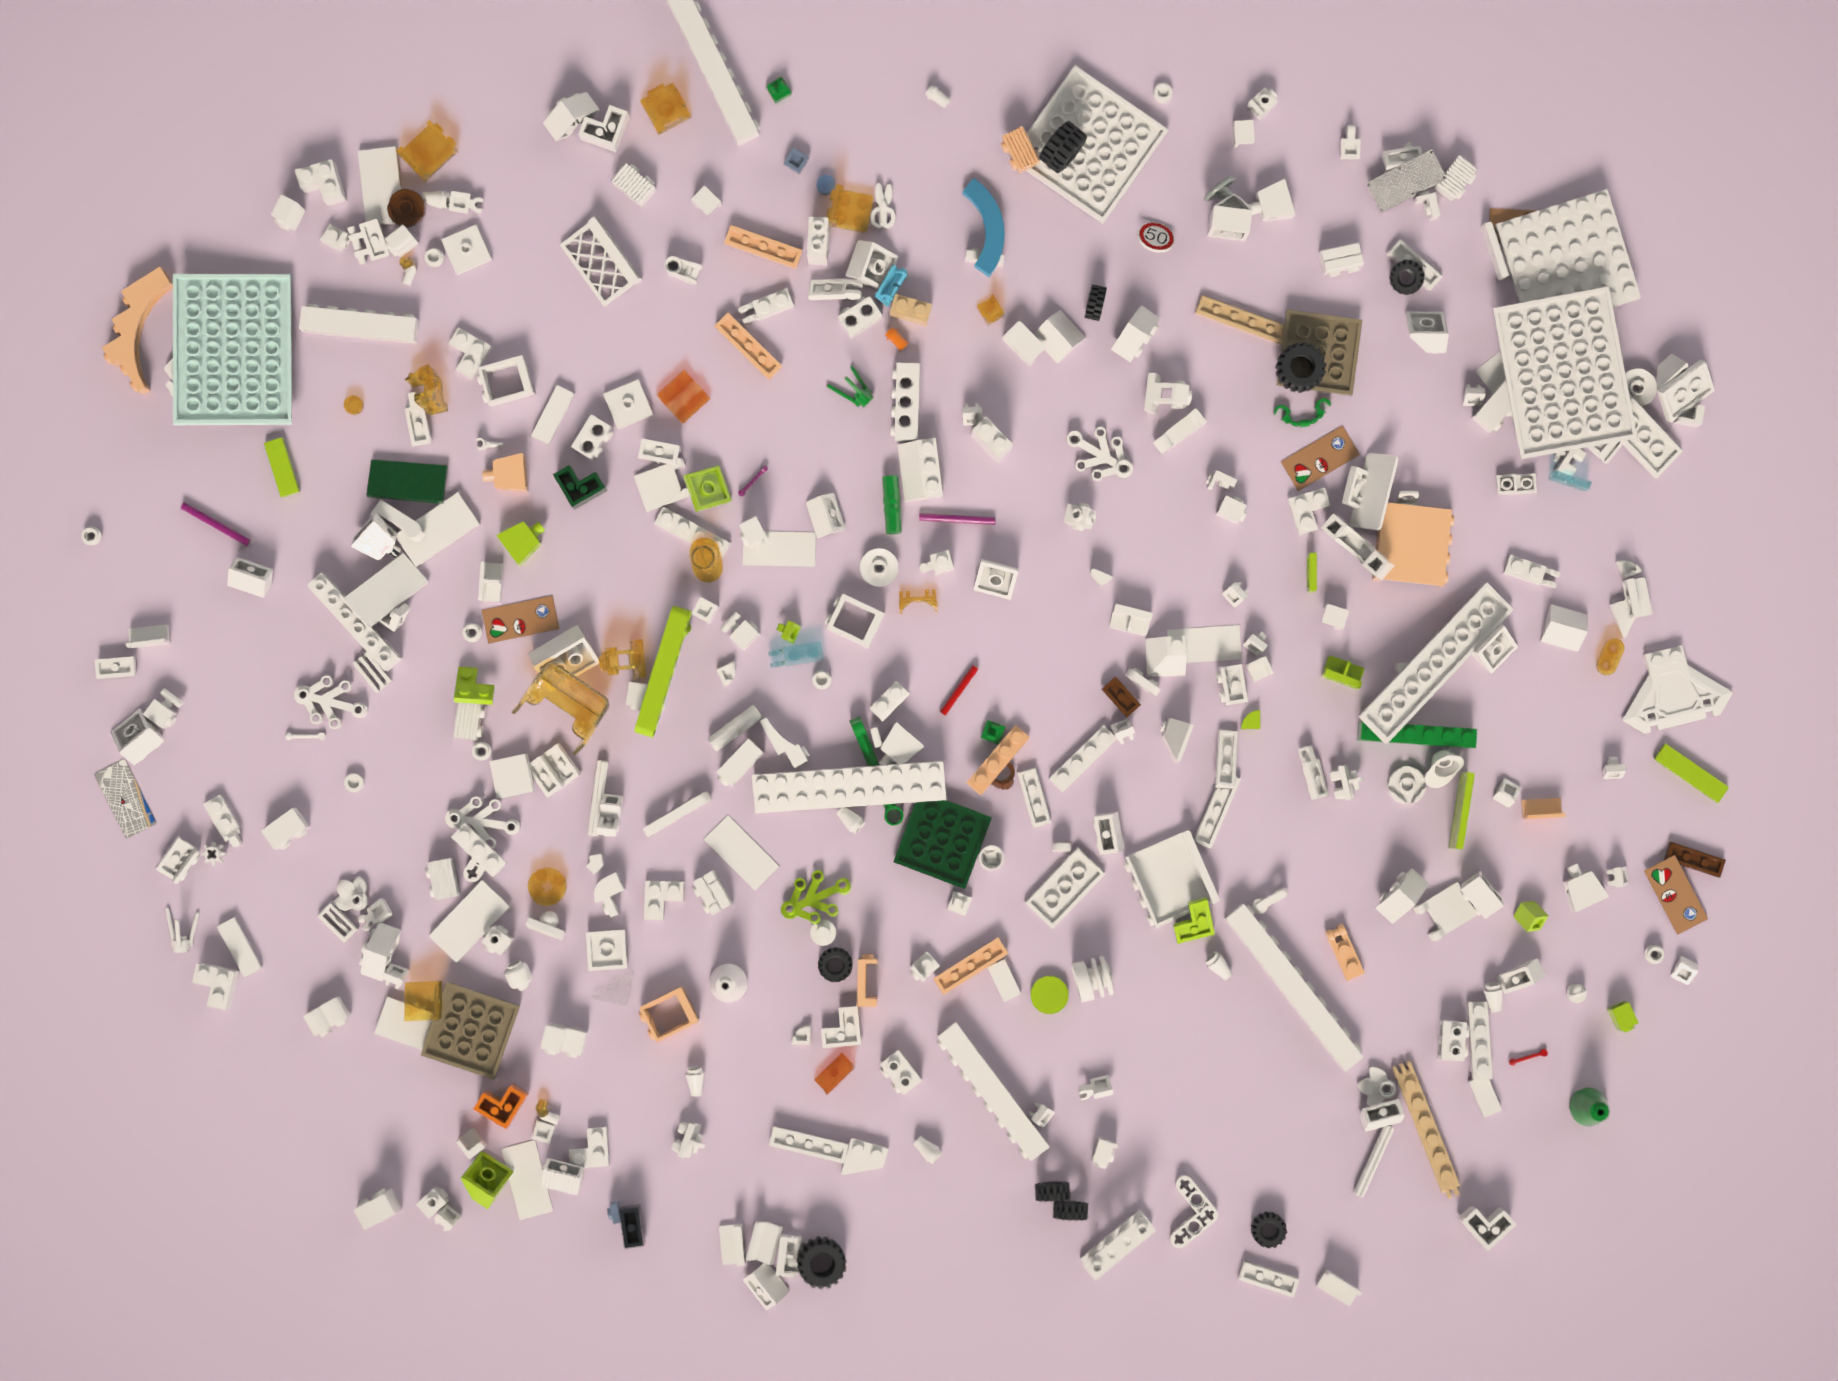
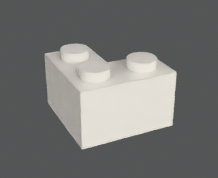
M587 92L575 93L567 99L563 97L558 100L557 106L548 112V117L543 124L555 141L569 137L576 127L583 123L584 117L593 119L599 112V108Z
M609 105L603 123L584 117L578 135L583 141L617 153L630 118L629 114L625 110Z
M332 159L295 170L299 187L304 193L320 189L323 201L328 206L347 201L337 165Z
M1141 305L1111 350L1129 362L1132 361L1134 356L1138 358L1144 350L1141 347L1142 344H1147L1158 329L1157 322L1160 317Z
M1413 868L1406 873L1403 871L1396 878L1398 882L1391 886L1388 893L1386 891L1383 892L1378 898L1380 902L1376 909L1392 924L1417 904L1429 884Z
M379 922L377 928L371 930L370 940L364 943L361 953H364L359 963L362 966L361 974L383 981L384 973L391 963L392 954L400 940V929Z
M203 962L197 963L192 983L211 987L207 1006L227 1010L232 1007L240 971Z
M551 1022L545 1027L540 1048L545 1049L547 1054L556 1055V1053L563 1051L566 1052V1056L577 1058L578 1055L581 1056L583 1054L588 1031Z
M383 1188L370 1196L371 1200L365 1198L357 1203L358 1207L354 1209V1212L363 1229L366 1230L395 1215L402 1207L392 1189L386 1191Z
M1471 1205L1458 1217L1460 1222L1488 1251L1517 1225L1500 1207L1485 1219Z

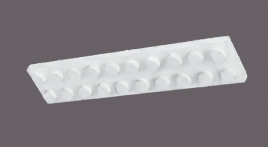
M1484 583L1358 717L1387 744L1514 609L1488 583Z
M944 761L752 775L755 813L947 799Z

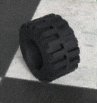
M1070 121L1063 123L1047 141L1040 153L1039 159L1056 173L1062 172L1084 146L1087 134Z
M1298 342L1288 346L1277 359L1278 362L1275 366L1277 372L1275 373L1276 377H1279V383H1283L1285 389L1289 388L1291 392L1298 391V393H1303L1304 391H1310L1322 381L1327 366L1324 363L1325 357L1320 354L1321 350L1319 348L1315 349V345H1307V342L1302 344ZM1302 357L1310 363L1311 373L1308 377L1299 378L1292 373L1290 363L1294 358Z
M818 1236L814 1240L811 1238L807 1244L804 1243L802 1249L798 1251V1258L796 1260L801 1278L813 1288H831L832 1284L836 1285L839 1283L838 1280L844 1276L843 1272H846L847 1261L842 1248L835 1240H830L825 1236L824 1238ZM822 1252L830 1254L833 1263L827 1271L818 1273L811 1269L810 1262L816 1254Z

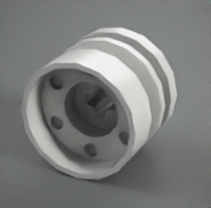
M1103 955L1098 956L1100 964L1098 966L1095 959L1091 958V968H1087L1084 961L1071 964L1082 1003L1094 1000V990H1098L1101 997H1104L1103 988L1107 989L1108 995L1114 994L1113 977Z

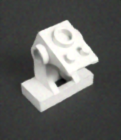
M1148 373L1144 411L1149 414H1157L1159 404H1171V408L1183 409L1186 405H1190L1192 391L1189 390V385H1185V381L1175 380L1174 383H1161L1160 375ZM1162 389H1172L1171 398H1162Z

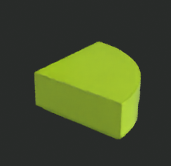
M1260 710L1249 713L1242 721L1241 729H1261Z

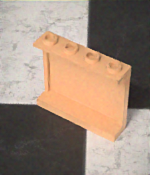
M1397 503L1387 504L1382 528L1377 530L1376 549L1395 566L1383 580L1435 585L1438 587H1442L1444 583H1447L1448 572H1446V564L1450 562L1448 545L1452 543L1450 526L1454 524L1452 510ZM1374 575L1372 577V580H1381Z

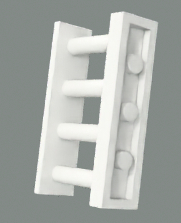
M1138 1209L1080 1257L1084 1263L1083 1266L1096 1281L1156 1230L1144 1213Z

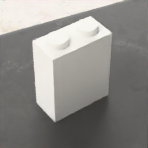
M987 417L972 429L971 436L997 463L1011 451L1013 444Z

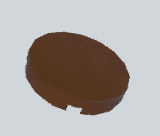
M401 189L391 195L387 211L394 223L399 226L403 224L406 228H410L422 221L425 216L426 205L419 193L410 189Z

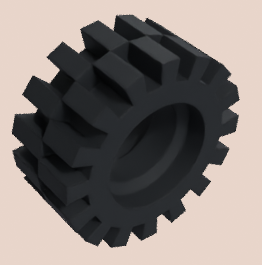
M1403 260L1392 268L1389 276L1390 284L1399 294H1414L1423 285L1425 274L1419 263L1413 260ZM1404 270L1412 271L1415 276L1413 283L1409 285L1403 284L1399 278L1400 273Z
M1092 284L1084 318L1095 321L1100 320L1107 287Z
M829 948L821 954L818 960V970L821 976L830 982L843 981L852 971V958L842 948ZM833 957L840 958L843 962V968L839 972H832L828 968V961Z
M1064 1181L1035 1184V1199L1039 1202L1069 1200L1070 1183Z
M1054 1201L1053 1218L1069 1221L1088 1220V1203L1080 1201Z
M1265 1211L1263 1214L1259 1213L1258 1217L1253 1219L1254 1222L1251 1223L1252 1237L1260 1246L1271 1249V1247L1276 1248L1278 1244L1281 1245L1282 1241L1286 1239L1287 1226L1278 1214ZM1273 1223L1276 1226V1233L1272 1237H1265L1262 1234L1264 1224Z

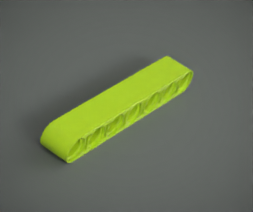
M674 605L671 608L634 733L651 738L655 735L691 618V610Z

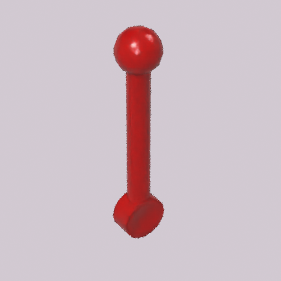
M1541 1049L1538 1053L1518 1059L1511 1058L1509 1064L1514 1066L1518 1062L1531 1058L1545 1057L1548 1055V1051Z

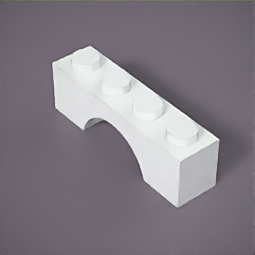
M1333 513L1321 527L1331 538L1354 555L1376 578L1383 580L1395 566L1340 516Z

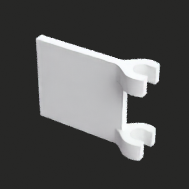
M679 458L677 465L665 464L634 476L646 512L690 497L687 488L681 489L675 472L676 469L686 466L683 459Z
M1458 882L1412 908L1416 915L1428 911L1438 927L1437 930L1428 935L1432 942L1441 939L1447 933L1477 916L1469 900L1466 901L1461 895V887Z

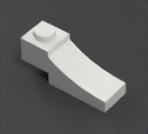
M767 717L760 721L778 755L786 752L794 768L808 762L807 757L810 755L805 746L793 745L785 740L774 729Z

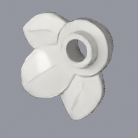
M358 876L353 883L347 880L338 881L337 891L340 896L333 901L334 905L343 911L350 909L359 911L364 909L368 903L365 894L367 884L364 879ZM359 897V902L356 904V898Z
M1376 1067L1369 1068L1370 1078H1365L1357 1084L1359 1090L1368 1095L1366 1104L1369 1106L1381 1105L1385 1099L1393 1097L1396 1092L1395 1084L1387 1079V1075L1383 1070ZM1385 1085L1389 1086L1388 1092H1383Z

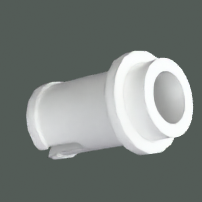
M932 85L926 93L928 99L931 98L941 105L942 108H945L951 98L939 91L937 86L934 87Z

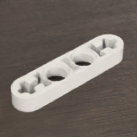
M708 791L646 826L643 828V831L647 837H650L709 802L712 798Z

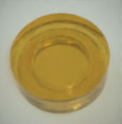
M351 395L345 399L344 409L351 415H358L363 411L364 403L358 396Z

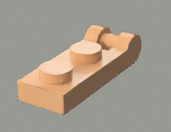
M1340 924L1332 931L1330 929L1325 931V935L1346 981L1364 974L1365 972L1344 925ZM1341 935L1342 940L1336 943L1335 937Z

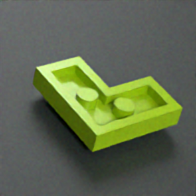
M458 666L454 702L493 705L495 685L477 684L478 668Z
M1206 897L1189 901L1188 907L1191 919L1173 924L1177 944L1215 935Z

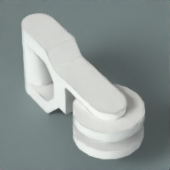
M1287 888L1279 889L1266 899H1255L1252 904L1254 912L1257 914L1266 912L1268 906L1286 897L1288 893Z

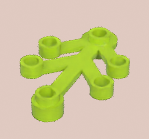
M815 870L812 873L813 880L805 899L798 901L801 892L807 886L803 878H798L794 882L795 889L791 899L785 901L781 906V914L786 919L800 917L814 925L819 924L821 916L818 912L809 913L801 909L809 906L826 912L831 917L836 916L839 909L835 904L827 905L819 901L836 893L841 895L848 894L852 888L851 883L848 879L841 878L837 880L834 886L816 893L820 882L824 880V875L820 870ZM821 874V878L815 879V875ZM804 882L802 887H797V884ZM841 883H846L844 888L839 887ZM792 906L793 910L791 912H787V908ZM830 908H836L835 912L830 913ZM814 915L818 916L816 921H812Z

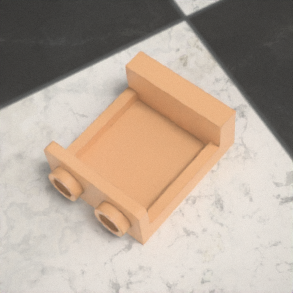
M862 954V957L858 958L857 1006L877 1007V996H866V964L878 963V958H874V954Z

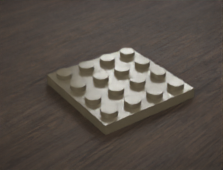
M1287 309L1280 355L1288 346L1298 342L1299 344L1307 342V345H1315L1314 348H1319L1321 350L1320 354L1324 355V363H1326L1327 367L1325 368L1326 373L1322 381L1310 391L1352 396L1363 320ZM1296 357L1291 361L1290 368L1295 376L1306 378L1310 375L1311 366L1306 359ZM1277 376L1276 386L1284 387L1283 383H1279V377Z
M447 981L421 1056L494 1080L520 1005Z

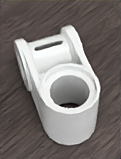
M674 256L667 258L664 265L668 275L681 279L686 283L697 285L696 279L699 270H702L701 265ZM672 262H675L679 265L678 269L675 271H671L668 268L669 264Z

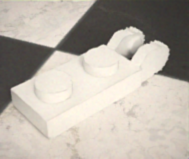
M847 279L810 280L808 297L809 300L859 299L862 292L856 289H862L863 282Z
M786 288L752 301L750 304L739 307L738 310L739 313H744L751 309L755 310L756 314L742 319L743 323L747 324L793 308L794 305Z
M1509 555L1503 574L1550 588H1556L1557 584L1553 581L1543 580L1544 574L1553 577L1560 576L1558 571L1513 555Z

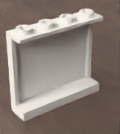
M1190 830L1183 831L1124 857L1126 860L1123 862L1127 873L1131 872L1134 878L1131 880L1135 891L1139 890L1141 897H1139L1142 908L1146 907L1149 913L1146 917L1150 926L1154 925L1155 928H1159V926L1189 914V901L1205 897L1208 900V905L1220 901Z

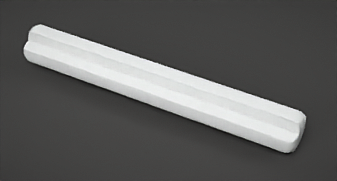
M598 760L596 764L587 833L590 836L599 835L596 832L608 762Z
M1384 1126L1354 1189L1355 1195L1364 1197L1394 1131L1392 1127Z

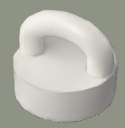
M1572 984L1567 988L1566 996L1571 1002L1581 1003L1587 996V990L1580 984Z

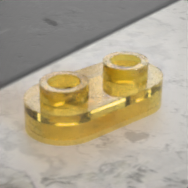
M1610 639L1604 644L1596 663V669L1601 675H1611L1616 671L1625 650L1621 640ZM1611 645H1614L1616 647L1615 652L1611 651ZM1604 662H1606V663L1608 664V668H1607V669H1604V668H1603V663H1604Z

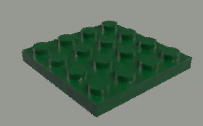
M948 800L916 802L893 862L966 889L992 817Z

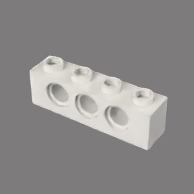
M897 363V368H893V379H896V387H892V398H896V406H892L891 417H895V425H891V436H895V441L898 442L918 440L920 363ZM903 379H908L911 381V386L904 388L900 383ZM908 398L911 404L908 407H903L900 404V400ZM902 417H907L910 419V423L907 426H902L899 420Z

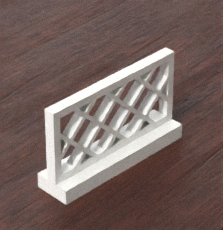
M593 217L588 221L589 223L565 240L560 246L602 305L606 307L634 284L641 282L642 278L599 218ZM589 228L593 232L592 242L583 240L584 232ZM573 241L579 242L578 253L570 252L567 245ZM582 243L592 244L590 255L581 254ZM595 245L603 246V257L594 256ZM581 256L590 258L588 269L580 266ZM593 258L603 259L602 270L592 269ZM606 260L613 261L616 264L615 272L605 271ZM591 272L601 273L599 284L592 283L590 280ZM604 273L614 275L612 286L603 285ZM617 275L624 276L628 283L623 287H616ZM602 287L612 288L611 296L606 300L601 295Z

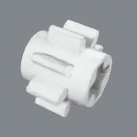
M212 842L211 847L205 845V853H201L206 858L204 863L212 861V866H216L217 861L223 863V855H227L222 850L224 845L216 847V842ZM211 851H217L215 853L217 857L212 858L213 853Z

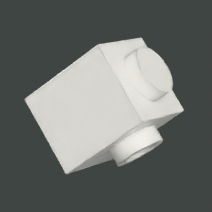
M1225 496L1216 515L1234 524H1238L1239 521L1243 522L1248 512L1245 510L1247 505L1243 504L1244 501L1238 497L1233 496L1231 498Z
M436 1186L416 1205L428 1218H431L449 1201L447 1198L448 1194L443 1188Z

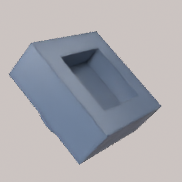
M792 148L783 165L800 175L810 158L797 149Z
M619 1201L611 1202L610 1208L607 1209L609 1220H613V1224L621 1223Z

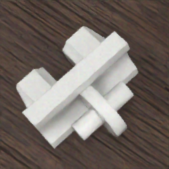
M1582 448L1554 453V462L1557 463L1562 458L1554 473L1558 475L1562 473L1572 477L1577 467L1569 462L1572 458L1581 462L1587 453Z
M1347 764L1338 766L1337 769L1330 771L1331 780H1341L1343 786L1334 789L1335 798H1345L1346 800L1355 798L1353 787L1354 790H1359L1358 782L1364 781L1363 777L1357 778L1356 771H1351L1349 774Z
M680 1123L678 1132L685 1135L683 1141L675 1139L671 1148L678 1153L679 1157L690 1158L692 1153L697 1154L698 1148H705L706 1144L701 1142L703 1135L699 1134L702 1125L698 1123Z

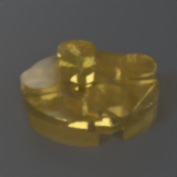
M545 867L534 872L529 878L527 886L534 902L542 906L557 904L563 899L567 891L565 876L557 869ZM549 881L550 885L553 886L552 890L550 889L548 892H545L542 884H546Z

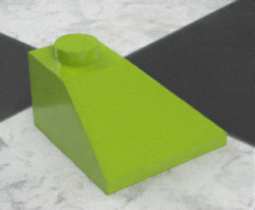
M481 1150L462 1175L461 1181L472 1200L489 1209L514 1171Z

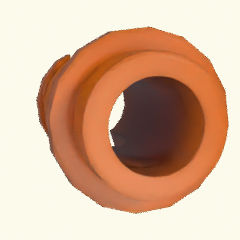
M892 327L885 334L886 340L889 339L901 352L909 342L897 332V328L894 329Z

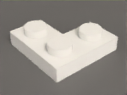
M459 327L449 342V345L465 353L455 370L474 380L479 371L478 367L482 366L492 346Z
M1325 488L1287 499L1298 535L1318 530L1313 511L1331 506Z
M645 881L644 920H664V901H684V882Z
M858 1006L839 1007L840 1027L821 1028L823 1048L861 1045Z
M607 1126L587 1128L588 1147L569 1149L570 1164L584 1168L609 1166Z

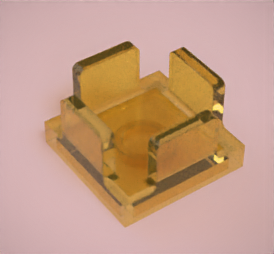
M663 83L647 91L648 96L640 100L658 135L691 118V114L682 96L673 83L664 86Z

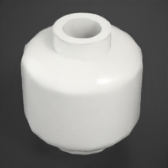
M517 960L508 964L504 975L509 986L519 990L529 987L533 976L527 963Z

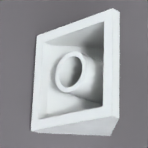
M1061 310L1049 317L1034 333V336L1045 346V351L1057 364L1086 339Z
M982 559L974 590L1011 600L1019 569Z
M1551 604L1540 641L1578 652L1588 632V615Z
M1501 624L1471 655L1492 674L1518 646L1505 626Z

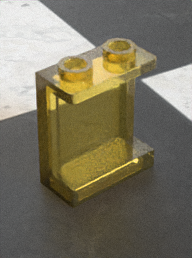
M430 120L427 122L428 126L406 147L400 146L396 150L399 156L424 182H427L458 152L455 147L457 143L450 136L446 138L442 134L443 128L437 122L433 124Z

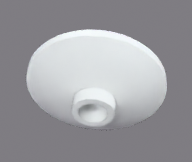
M1632 369L1626 372L1629 396L1633 397L1641 406L1649 404L1657 392L1655 378L1651 373L1643 369ZM1633 386H1637L1639 391L1635 392Z
M881 548L873 549L862 558L860 572L868 584L876 587L886 586L896 578L898 562L890 551ZM877 565L883 566L881 572L876 571Z

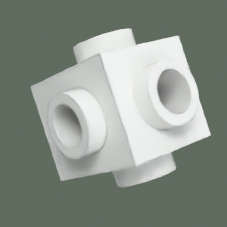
M1079 502L1078 505L1068 503L1063 522L1073 526L1072 529L1091 530L1096 520V511L1092 510L1090 505Z
M495 925L485 930L482 935L484 937L482 943L485 944L484 948L490 953L496 952L499 955H503L514 938L507 934L509 931L501 925L498 927Z

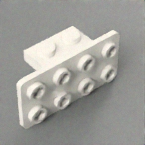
M1368 453L1363 469L1355 466L1350 467L1342 503L1353 508L1349 523L1351 527L1380 530L1382 528L1398 463L1397 456Z

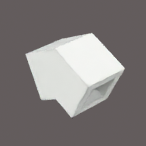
M602 854L589 856L590 862L586 867L594 875L604 866Z

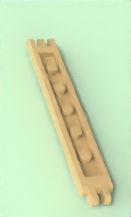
M1408 1060L1406 1061L1408 1069H1405L1404 1064L1400 1063L1401 1072H1398L1396 1066H1393L1392 1070L1441 1193L1445 1192L1447 1198L1450 1199L1452 1198L1450 1190H1453L1455 1196L1459 1195L1457 1187L1460 1184L1412 1063Z

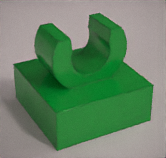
M782 77L766 85V89L775 104L792 95Z
M987 720L981 738L999 745L1005 726Z

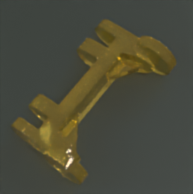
M932 589L933 596H929V590H925V597H910V591H906V598H903L902 591H899L900 614H902V610L915 602H926L932 608H935V612H938L935 589Z

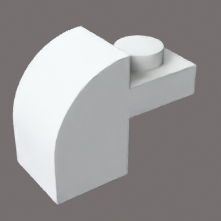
M603 795L596 834L616 836L620 827L623 796Z
M618 872L603 878L594 890L595 903L603 901V910L610 917L620 914L612 896L626 890Z

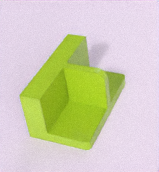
M1330 655L1321 677L1358 690L1362 685L1361 679L1365 668L1355 665L1351 661H1344Z

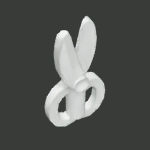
M877 183L875 198L879 207L872 211L871 223L876 228L884 227L889 229L895 223V212L888 207L892 200V187L890 184H887L883 196L881 184ZM879 212V224L875 222V214ZM887 212L891 214V221L888 224Z

